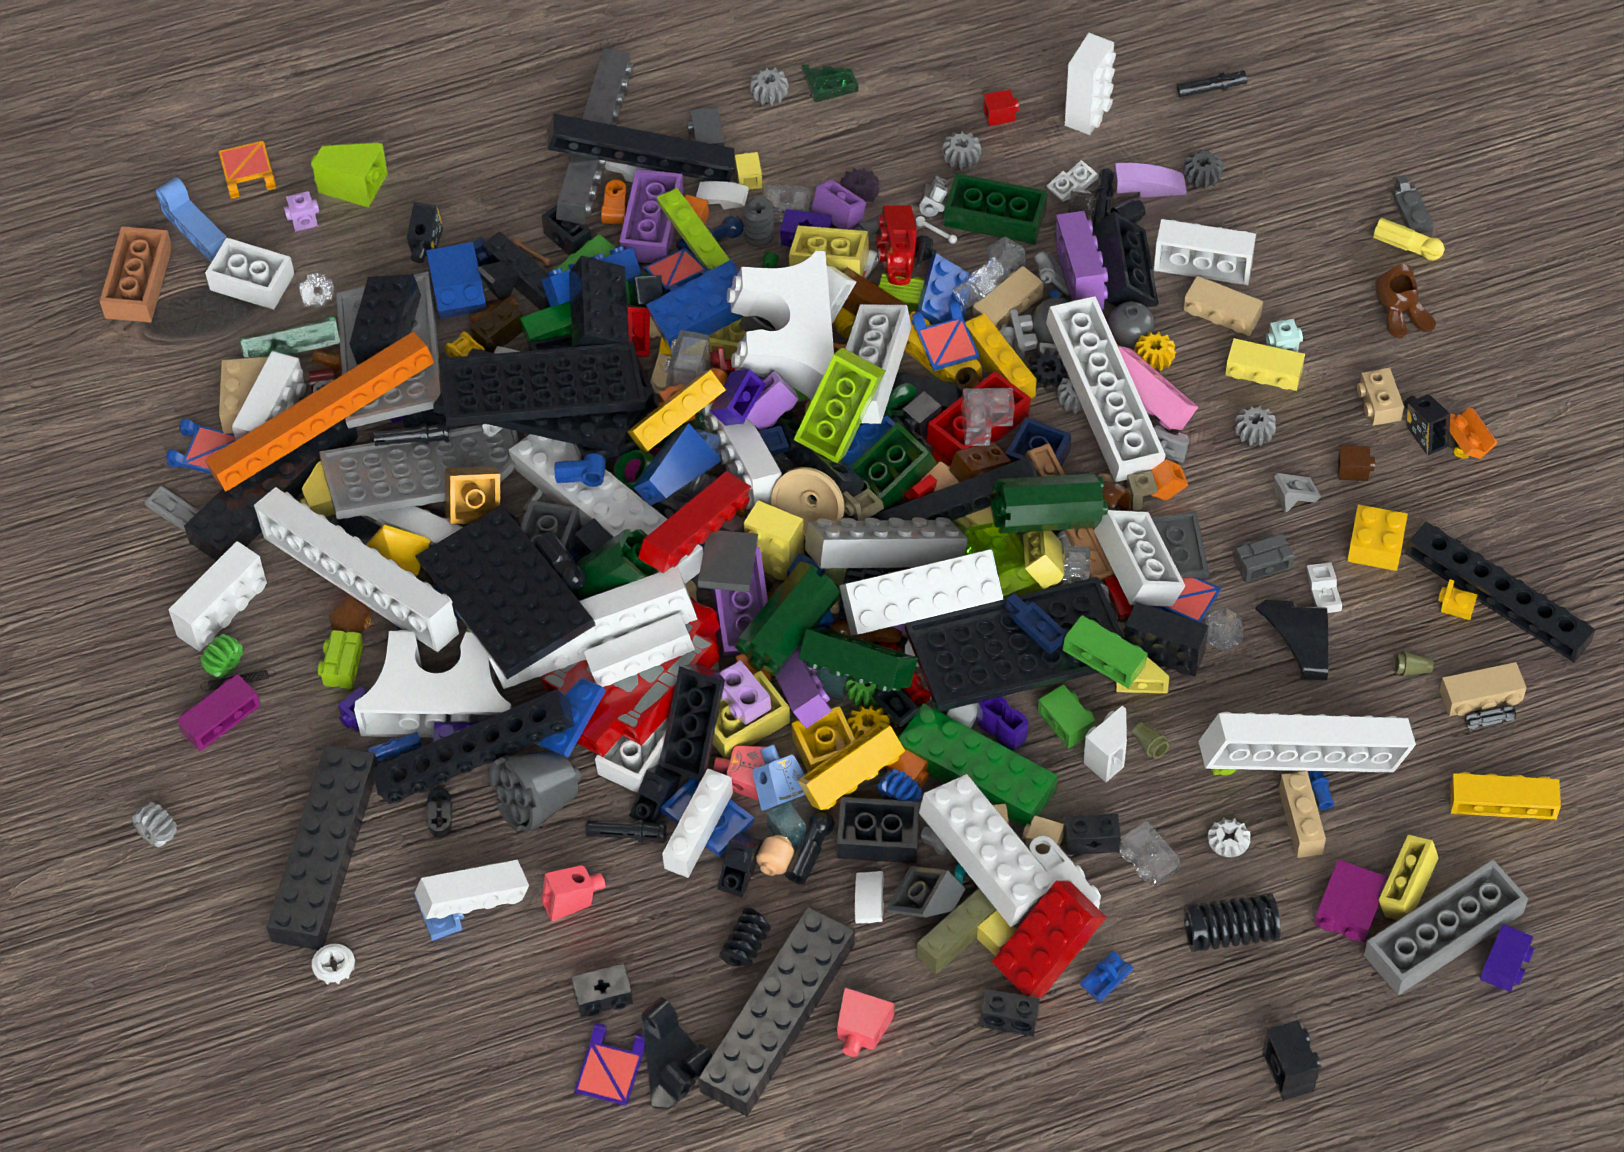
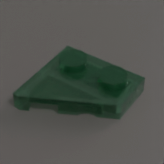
M809 64L802 65V73L815 103L859 91V85L852 69H835L823 66L821 70L811 69Z

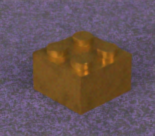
M495 466L445 468V517L450 524H469L500 506V473Z

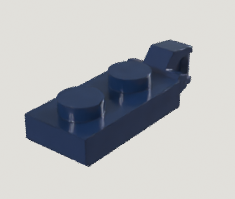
M1012 594L1007 598L1005 608L1011 613L1010 617L1049 654L1064 644L1067 632L1038 605L1028 601L1024 603L1016 594Z

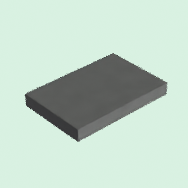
M1197 512L1150 516L1181 578H1209Z
M718 530L716 533L712 532L705 541L698 587L749 592L758 544V534Z

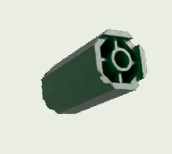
M1092 473L997 479L992 486V493H996V499L991 500L994 526L1000 528L998 530L1000 534L1096 528L1102 521V515H1107L1108 512L1107 501L1103 500L1102 494L1104 488L1103 478L1101 476L1096 477Z
M625 529L576 562L578 566L585 570L587 576L583 587L571 590L579 601L658 573L657 569L638 558L643 540L648 536L642 529H636L633 532H630L631 529Z
M799 562L738 638L734 646L739 652L747 656L749 659L748 664L757 671L763 669L772 676L778 675L801 647L806 629H815L839 599L840 589L826 574L822 577L816 574L818 568Z

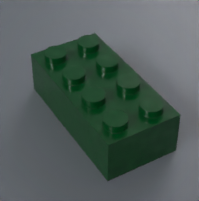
M956 173L944 208V226L1036 245L1047 209V191Z
M897 422L850 468L865 481L861 492L869 488L883 502L884 509L876 513L878 514L891 509L904 497L906 492L912 489L938 463L932 454Z
M806 629L798 659L806 661V666L818 670H821V668L830 669L829 673L840 677H844V675L853 676L852 680L857 683H874L877 689L891 692V690L900 691L901 688L911 686L918 657L829 629Z

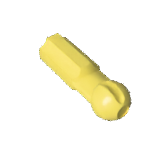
M1384 218L1379 220L1374 231L1373 238L1422 255L1427 260H1437L1444 253V245L1440 239L1428 237Z

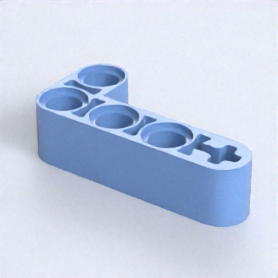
M174 177L156 189L160 208L165 217L212 262L227 237L189 200L184 184L178 177Z

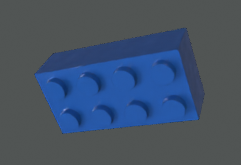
M732 260L646 304L653 323L672 354L683 350L743 317L742 315L732 313L731 304L727 302V290L732 287L733 278L739 273Z

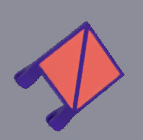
M596 1023L574 1092L627 1106L643 1055L646 1051L644 1034H636L633 1050L628 1051L603 1044L607 1034L606 1026Z

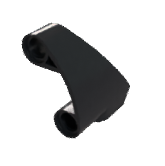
M1264 600L1257 605L1255 610L1275 627L1289 646L1299 664L1303 680L1327 681L1329 659L1327 607H1300L1292 601Z
M660 997L642 1012L641 1016L652 1108L670 1110L692 1090L696 1079L700 1077L713 1055L704 1045L699 1044L696 1046L678 1025L677 1014L673 1006L665 998Z

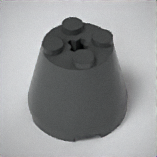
M549 750L505 756L495 760L490 767L489 780L490 786H495L497 796L500 800V803L496 805L503 818L515 831L523 830L528 833L542 825L577 796V781L581 780V775L578 768L572 766L567 757Z

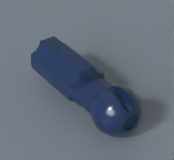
M731 215L723 219L720 226L713 229L706 228L718 243V241L726 237H739L744 230V223L738 216ZM684 239L676 242L678 251L686 248L691 253V249Z

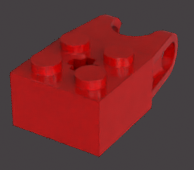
M883 205L882 214L878 215V229H881L880 235H876V249H879V262H883L884 271L889 283L899 286L908 285L911 283L917 234L912 207L908 205ZM896 276H901V277H904V278H903V279H898V278H895V277H896Z

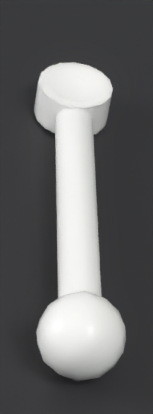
M922 216L916 218L917 226L929 228L947 238L952 244L957 242L956 235H949L925 222V218Z

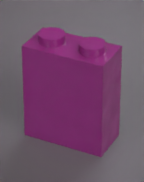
M1338 859L1318 908L1315 925L1329 932L1335 931L1343 934L1350 940L1366 943L1380 907L1379 898L1389 877Z

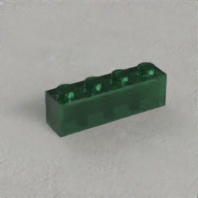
M329 317L240 337L244 358L269 357L272 351L289 355L339 344L340 338L335 317Z

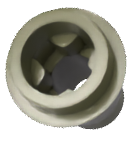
M1405 651L1396 653L1393 662L1394 673L1400 674L1401 677L1432 673L1433 659Z
M1143 722L1138 723L1133 728L1132 734L1138 739L1149 757L1160 758L1169 749L1166 736L1146 726Z

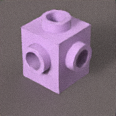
M309 191L286 197L288 206L284 207L287 221L292 220L295 232L318 226L315 215L319 213L316 199L311 200Z

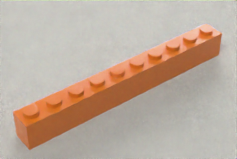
M414 331L208 457L205 459V462L213 477L224 491L227 492L432 365L434 360L427 345Z

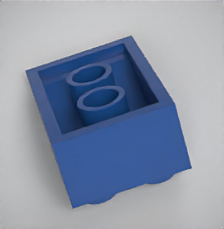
M473 242L426 250L439 319L486 311V302L481 277L477 270L478 263Z

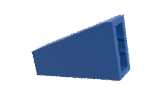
M688 423L672 432L634 486V489L651 506L667 498L719 463L721 458Z

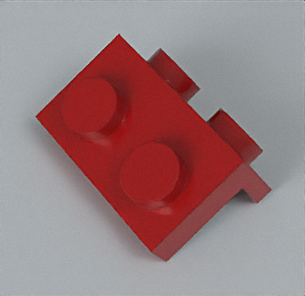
M722 346L712 347V352H709L710 366L726 371V374L730 375L731 371H735V368L731 365V359H724Z

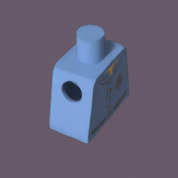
M775 745L761 749L760 752L765 765L753 769L752 772L761 810L769 809L805 795L797 781L804 776V773L795 756L789 755L780 759Z

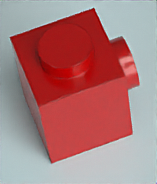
M1010 89L983 94V111L988 126L1015 122L1016 112L1019 111V104L1017 98H1013Z

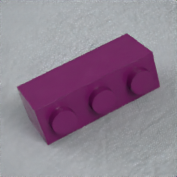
M237 674L233 678L224 681L221 687L213 693L204 696L201 702L193 708L184 711L177 719L181 733L199 751H202L259 708L260 702L257 693Z

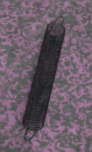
M262 670L253 673L250 672L248 674L245 673L243 675L240 674L239 676L241 678L244 676L243 680H245L248 676V679L246 680L247 683L252 675L253 677L250 680V682H252L254 677L257 675L256 679L254 680L255 682L257 681L261 673L262 676L260 677L259 681L267 672L265 678L263 679L265 680L268 676V670ZM231 676V677H226V678H221L220 680H219V679L212 680V681H213V682H212V685L210 686V688H209L208 690H211L213 684H214L216 681H217V683H216V685L214 686L213 690L217 687V685H218V683H219L220 681H221V683H220V685L218 686V688L221 687V685H222V683L224 682L225 679L228 680V679H230V678H233V676Z

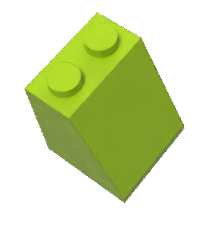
M381 143L321 146L319 152L313 156L311 161L318 193L368 208L388 175L383 144Z

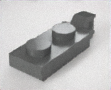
M1406 175L1397 176L1394 201L1406 227L1418 233L1433 230L1434 224L1415 186H1410Z

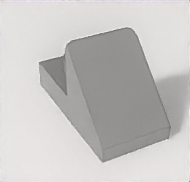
M1277 473L1274 476L1275 495L1285 512H1288L1298 501L1315 503L1321 497L1310 477Z

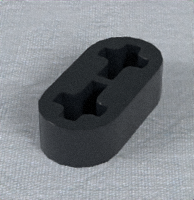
M444 788L432 790L427 798V823L430 833L435 837H445L452 830V801L450 793ZM438 798H443L442 808H437L436 802ZM438 817H442L443 820L442 827L440 828L436 826L438 824Z

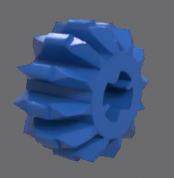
M898 769L889 770L887 774L883 775L877 785L878 792L884 800L920 802L922 797V789L918 786V783L911 776L906 775L903 771L900 772Z

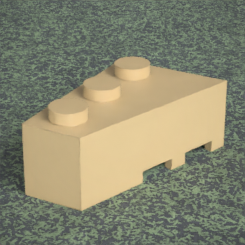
M268 357L222 360L219 416L224 434L233 433L232 425Z

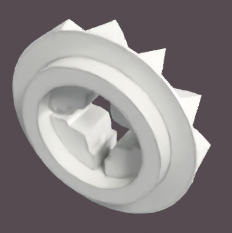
M1223 818L1220 822H1214L1208 833V842L1217 854L1224 857H1236L1248 849L1250 831L1246 829L1245 823L1241 824L1235 818L1233 820ZM1225 832H1226L1227 834H1231V833L1236 832V833L1234 834V840H1232V839H1230V838L1227 839V840H1224V838H1225Z
M329 944L320 948L315 953L312 960V969L318 980L324 981L327 985L329 982L339 984L341 980L349 979L352 970H355V958L351 950L346 946ZM331 957L336 960V963H340L337 965V971L335 972L331 967H328L331 965Z

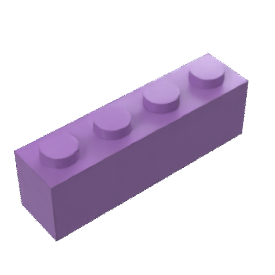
M799 648L776 677L793 713L804 727L808 728L832 711L828 704V701L831 699L823 688L824 684L816 674L817 670L806 666V661L798 659L801 648Z

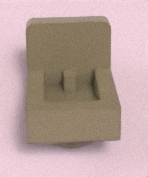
M1152 471L1127 475L1126 489L1131 494L1132 511L1142 510L1143 496L1157 493V486Z
M869 488L854 497L847 491L842 493L844 512L848 517L852 516L856 521H864L866 518L884 509L883 502Z

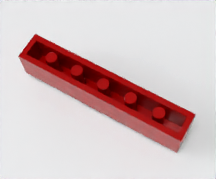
M726 471L645 537L638 558L663 574L671 567H676L681 558L685 555L689 556L699 543L703 544L712 532L716 533L724 522L732 520L737 511L746 508L750 501L748 495L751 486Z

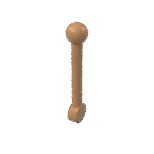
M520 238L513 239L512 242L518 248H522L540 259L545 266L552 264L550 257H544L522 244Z

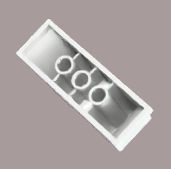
M815 251L807 260L785 268L741 267L738 275L733 278L732 287L727 290V302L731 304V312L746 317H762L768 320L775 327L776 331L760 329L746 332L742 341L738 343L736 353L732 354V367L735 368V371L750 369L758 377L767 378L775 370L787 383L805 394L812 401L834 355L825 251Z
M398 630L389 631L386 660L382 672L375 685L363 697L355 701L354 711L361 736L405 737L418 732L419 737H433L435 722L479 723L511 709V704L495 688V670L487 652L471 632L465 633L460 645L461 657L452 669L443 673H429L422 669L415 631Z

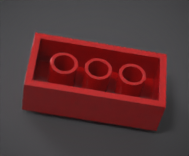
M994 371L928 423L926 442L950 461L953 460L956 451L992 442L996 443L1023 422L1026 417H1029L1031 397Z
M1055 881L992 960V963L1025 996L1042 998L1107 917L1071 881Z

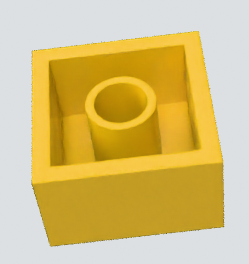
M1358 505L1347 562L1397 571L1408 513Z
M840 706L831 709L830 713L808 728H805L800 720L791 723L792 739L807 772H810L855 740Z

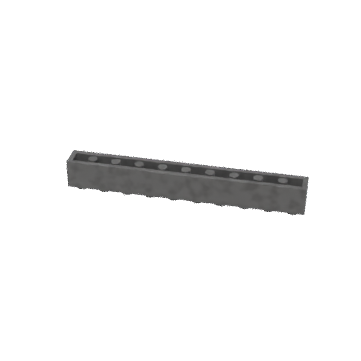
M603 48L582 119L616 125L614 121L618 122L620 108L618 106H623L625 95L623 91H627L629 78L627 76H631L633 70V63L630 62L629 52ZM571 154L557 201L556 219L584 224L586 215H591L593 202L591 199H596L598 186L595 184H600L602 177L600 167L604 168L606 161Z

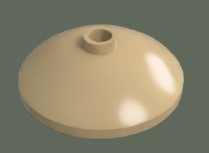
M808 467L792 469L786 472L773 488L771 496L772 506L803 518L804 540H806L808 521H817L819 518L841 521L843 518L844 499L839 487L828 475L817 469ZM810 495H814L817 501L812 500Z

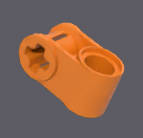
M612 180L606 184L604 203L602 204V224H624L628 199L626 196V185L621 180Z

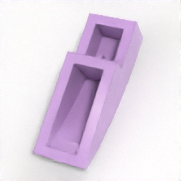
M1115 163L1114 177L1117 193L1139 192L1140 198L1186 195L1184 174L1181 172L1149 164Z

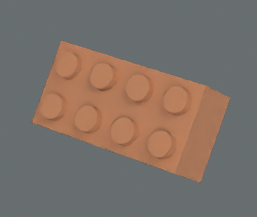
M121 226L100 298V304L106 319L152 322L172 251L168 230Z

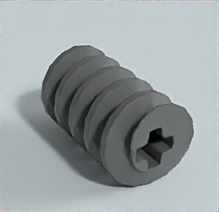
M756 196L751 199L743 211L745 239L752 246H764L774 238L773 205L769 199Z

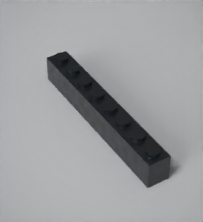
M553 114L548 127V150L661 172L682 174V176L708 181L729 182L735 170L734 148L559 114Z

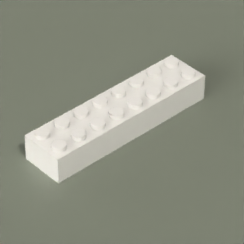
M1096 296L1051 306L1046 321L1047 327L1114 482L1127 480V475L1152 470L1164 461L1166 455Z
M676 566L668 569L664 574L659 572L579 601L594 619L596 626L508 680L489 655L488 657L503 689L582 660H587L584 651L677 613L681 614L685 625L697 620V616L680 570Z
M1253 712L1246 714L1218 713L1198 741L1204 765L1207 769L1394 772L1416 745L1408 718H1397L1395 716L1386 718L1373 716L1350 717L1349 715L1327 716L1324 714L1317 716L1302 714L1280 715L1278 713L1255 714Z

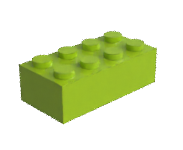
M843 347L833 355L794 440L838 463L846 455L886 370Z

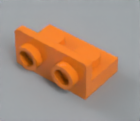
M1469 407L1461 415L1450 413V433L1465 455L1481 459L1497 445L1496 439L1474 408Z

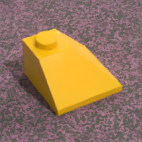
M383 525L366 546L375 548L381 556L388 560L392 559L400 568L412 572L416 577L421 565L415 556L428 549L431 539Z

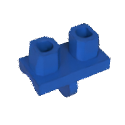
M1113 950L1080 982V986L1088 991V994L1095 1000L1101 1002L1133 971V966L1123 961Z

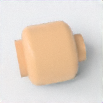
M781 835L767 837L756 855V861L761 867V871L770 876L784 874L794 856L792 843Z

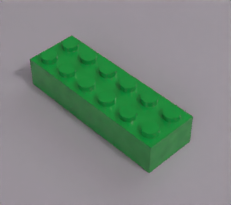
M926 704L921 706L920 711L913 717L898 738L904 749L927 761V772L930 776L946 784L967 774L992 805L1006 804L1008 818L1024 827L1026 824L1032 823L1034 815L1039 816L1057 790L1058 775L954 719L937 712V710Z

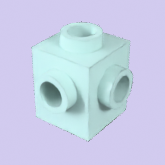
M1294 319L1270 323L1269 333L1266 334L1267 346L1298 352L1303 336L1301 329L1296 327Z

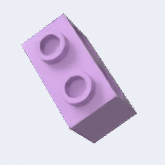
M741 660L720 672L725 680L721 701L725 700L729 704V709L736 719L740 718L747 725L771 710L770 695Z

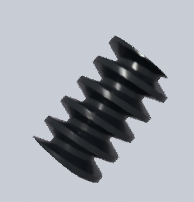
M752 908L743 909L742 915L738 918V923L733 927V932L728 936V941L723 946L724 950L719 953L720 958L724 962L735 967L752 966L753 963L750 958L757 956V952L754 949L762 947L760 941H764L767 938L764 932L771 930V926L760 912Z

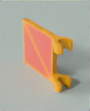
M264 140L219 151L231 199L240 197L237 183L264 177L267 190L276 188Z

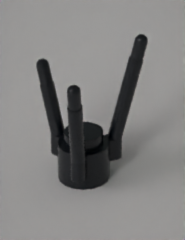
M928 236L916 238L914 257L917 259L916 267L918 268L921 266L922 261L928 260L937 252L933 249V240Z

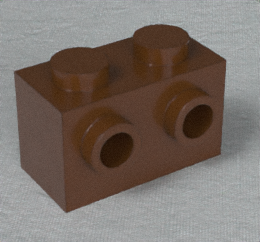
M995 442L956 451L949 471L959 482L1010 464L1011 460Z

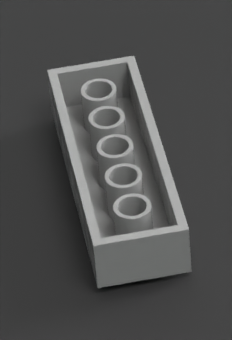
M919 517L912 520L889 518V521H880L876 518H866L865 521H856L851 518L831 521L830 519L819 518L817 521H808L805 550L820 568L919 567L965 556L968 538L950 519L938 517L936 520H926Z
M1493 859L1369 939L1364 956L1394 992L1400 995L1501 929L1503 924L1507 925L1524 914L1528 898Z

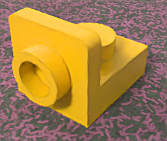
M1449 579L1447 588L1442 587L1438 599L1439 602H1443L1441 612L1471 620L1477 594L1453 588L1454 580Z

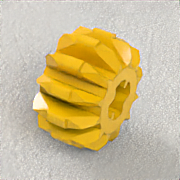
M1149 331L1147 337L1141 335L1139 342H1136L1134 350L1151 367L1157 368L1160 372L1163 367H1170L1176 354L1174 341H1169V335L1161 336L1160 331L1156 335Z
M872 704L869 709H865L861 705L859 712L852 710L850 718L847 720L855 740L880 722L889 724L888 715H883L882 708L874 711Z

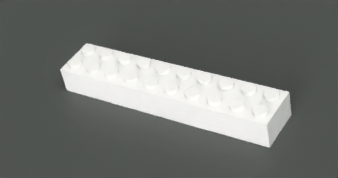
M529 434L509 449L511 459L516 464L515 470L556 504L579 508L580 522L583 526L595 518L613 538L625 529H631L630 532L642 529L649 535L667 520V518L606 469L604 481L598 487H589L583 484V482L556 483L555 462L580 460L571 443ZM699 544L689 556L685 555L681 558L677 565L684 583H687L700 573L703 549Z
M275 487L254 505L263 536L266 540L401 629L415 631L416 638L436 652H439L459 634L456 623L457 618L452 607L453 602L446 594H440L429 583H423L412 572L400 568L392 559L388 560L381 556L375 548H369L364 545L358 537H352L347 534L341 526H335L330 523L324 515L316 514L308 505L299 503L288 492L284 493Z

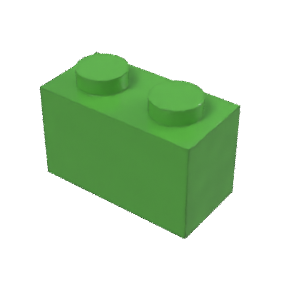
M1064 684L1038 701V714L1068 749L1086 739L1087 732L1094 727L1095 718L1091 711L1084 709L1077 695L1073 691H1069Z

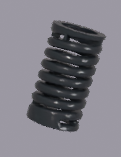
M1272 893L1251 895L1249 898L1247 896L1240 899L1231 898L1229 901L1227 899H1223L1220 902L1211 901L1209 904L1202 902L1200 905L1189 904L1184 906L1185 932L1192 953L1207 951L1210 945L1212 949H1218L1220 944L1223 948H1228L1230 942L1235 947L1239 946L1240 941L1243 945H1248L1250 939L1254 944L1259 943L1260 939L1262 942H1268L1270 939L1271 941L1280 939L1279 912Z

